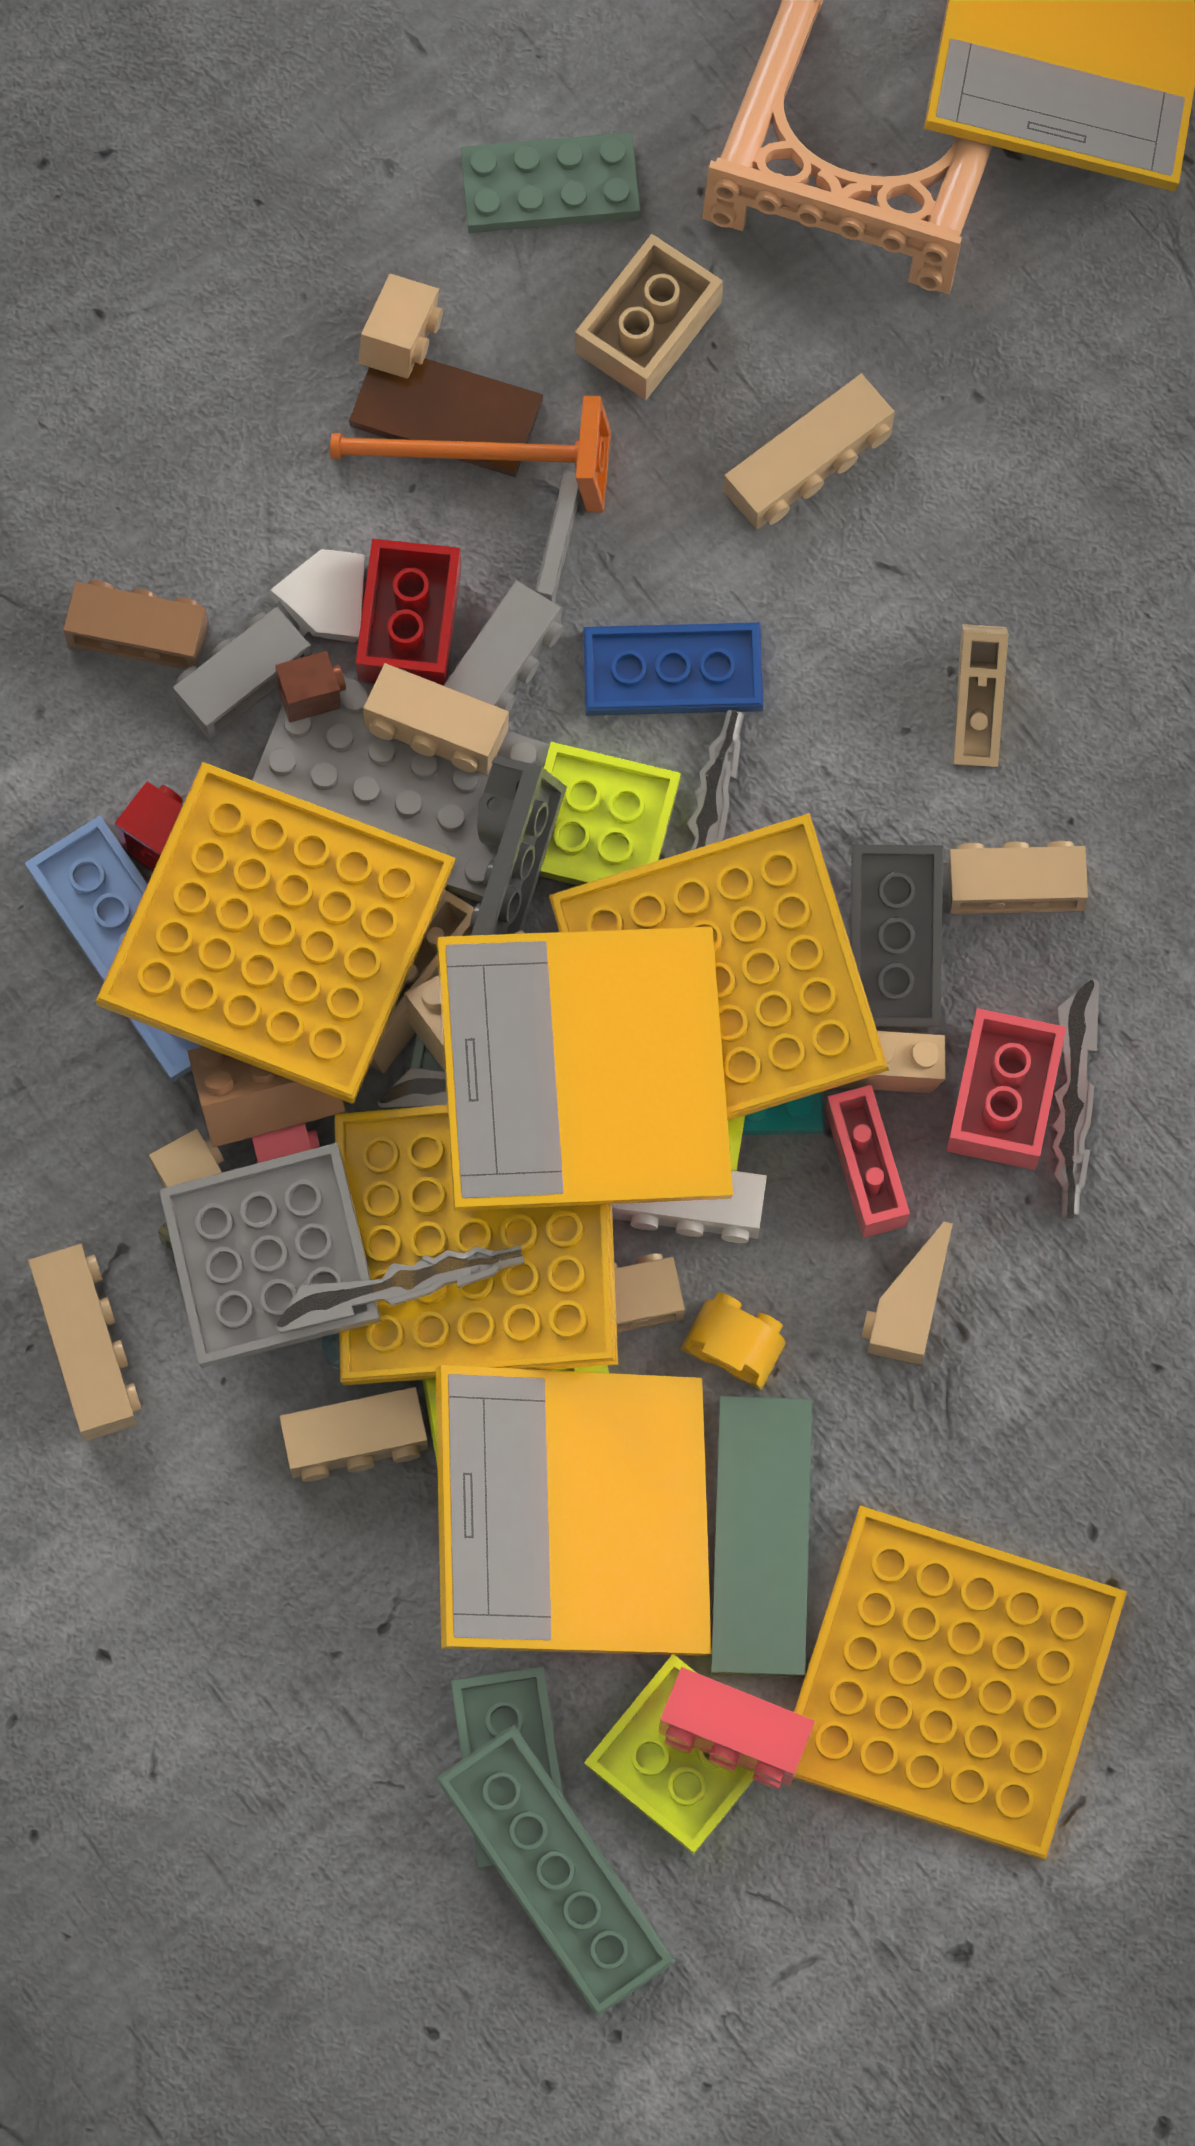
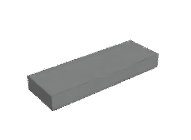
M566 471L563 474L535 592L552 602H555L581 496L576 481V473Z

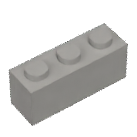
M516 580L444 686L510 711L516 699V696L513 695L521 681L527 684L532 679L540 664V661L537 660L538 656L545 646L552 648L562 634L564 625L561 624V607Z
M277 606L267 614L261 612L254 616L245 626L246 631L233 641L231 639L222 641L213 649L210 659L198 668L192 666L186 669L177 678L176 685L173 687L176 703L209 741L277 689L276 664L312 655L309 642Z

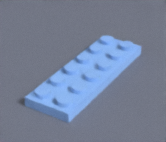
M99 815L25 862V866L104 982L148 884L103 818ZM128 1018L172 1083L192 1071L187 1050L202 1047L201 1045Z

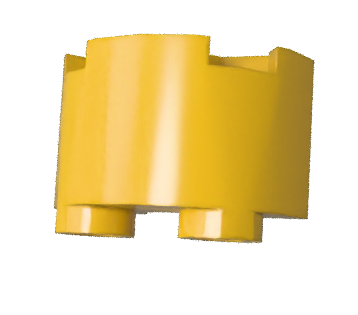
M718 1292L714 1300L708 1299L702 1305L680 1350L707 1364L711 1363L725 1369L733 1377L761 1391L786 1344L784 1338L779 1334L783 1325L764 1313H758L757 1317H754L740 1309L742 1304L738 1300L725 1293Z

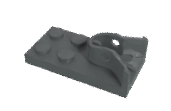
M497 756L491 762L493 765L484 793L479 800L477 830L481 843L499 848L495 860L489 862L485 871L484 884L487 887L482 902L475 906L471 916L470 926L473 929L471 936L515 934L523 929L567 789L566 785L541 766L503 756ZM496 798L492 807L489 809L488 804L490 800Z
M852 844L849 848V855H851L850 945L875 1026L941 1027L943 845Z

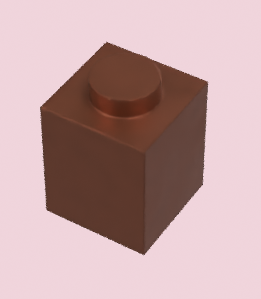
M327 651L275 665L276 685L289 723L341 709L340 692L346 690V684L340 665L332 666Z

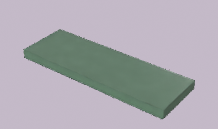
M720 1396L711 1674L805 1678L812 1399Z
M514 1724L436 1778V1781L597 2017L675 1963L665 1945Z

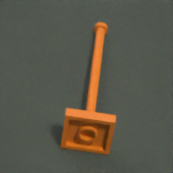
M583 396L579 440H576L575 445L343 438L342 433H332L330 455L331 459L340 460L343 455L575 463L577 468L576 481L586 512L604 513L611 429L601 396Z

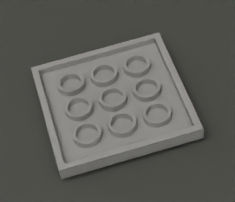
M338 1143L159 1189L197 1360L201 1368L381 1322L377 1301L352 1307L355 1315L352 1317L284 1333L279 1332L277 1326L284 1327L310 1311L327 1310L351 1299L374 1293L373 1285L352 1290L321 1293L301 1300L285 1312L301 1285L371 1280L341 1149Z

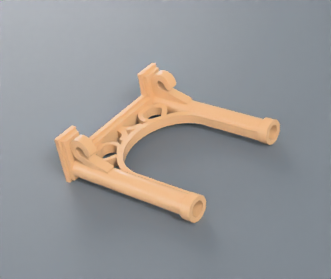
M780 0L781 5L721 157L717 158L716 162L712 160L710 162L702 219L711 221L720 227H730L743 231L749 206L765 214H775L798 221L807 227L821 228L840 234L850 240H860L882 247L892 253L909 255L913 258L908 282L919 285L928 291H938L949 295L962 241L960 235L993 146L956 137L948 152L933 165L914 173L886 177L850 172L838 168L813 154L798 140L791 130L784 112V99L824 0ZM772 123L779 142L769 143L762 148ZM791 158L801 169V172L796 176H784L770 171L766 164L772 160ZM811 175L816 177L815 185L822 189L808 185ZM944 178L937 199L934 201L931 193L926 188ZM908 194L922 209L916 213H905L891 208L887 200L895 196ZM870 195L877 196L876 206L861 201H870Z

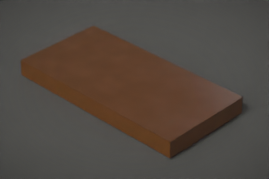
M425 358L422 364L415 363L408 379L369 367L349 424L350 427L389 439L528 443L543 403V394ZM457 459L515 478L521 461Z

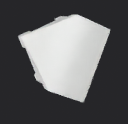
M321 549L274 586L268 594L276 604L280 601L299 625L298 631L302 636L310 632L312 636L355 643L359 639L361 626L365 555Z

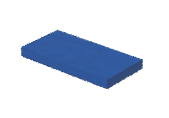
M760 622L583 627L586 716L727 712L728 710H732V712L763 711Z

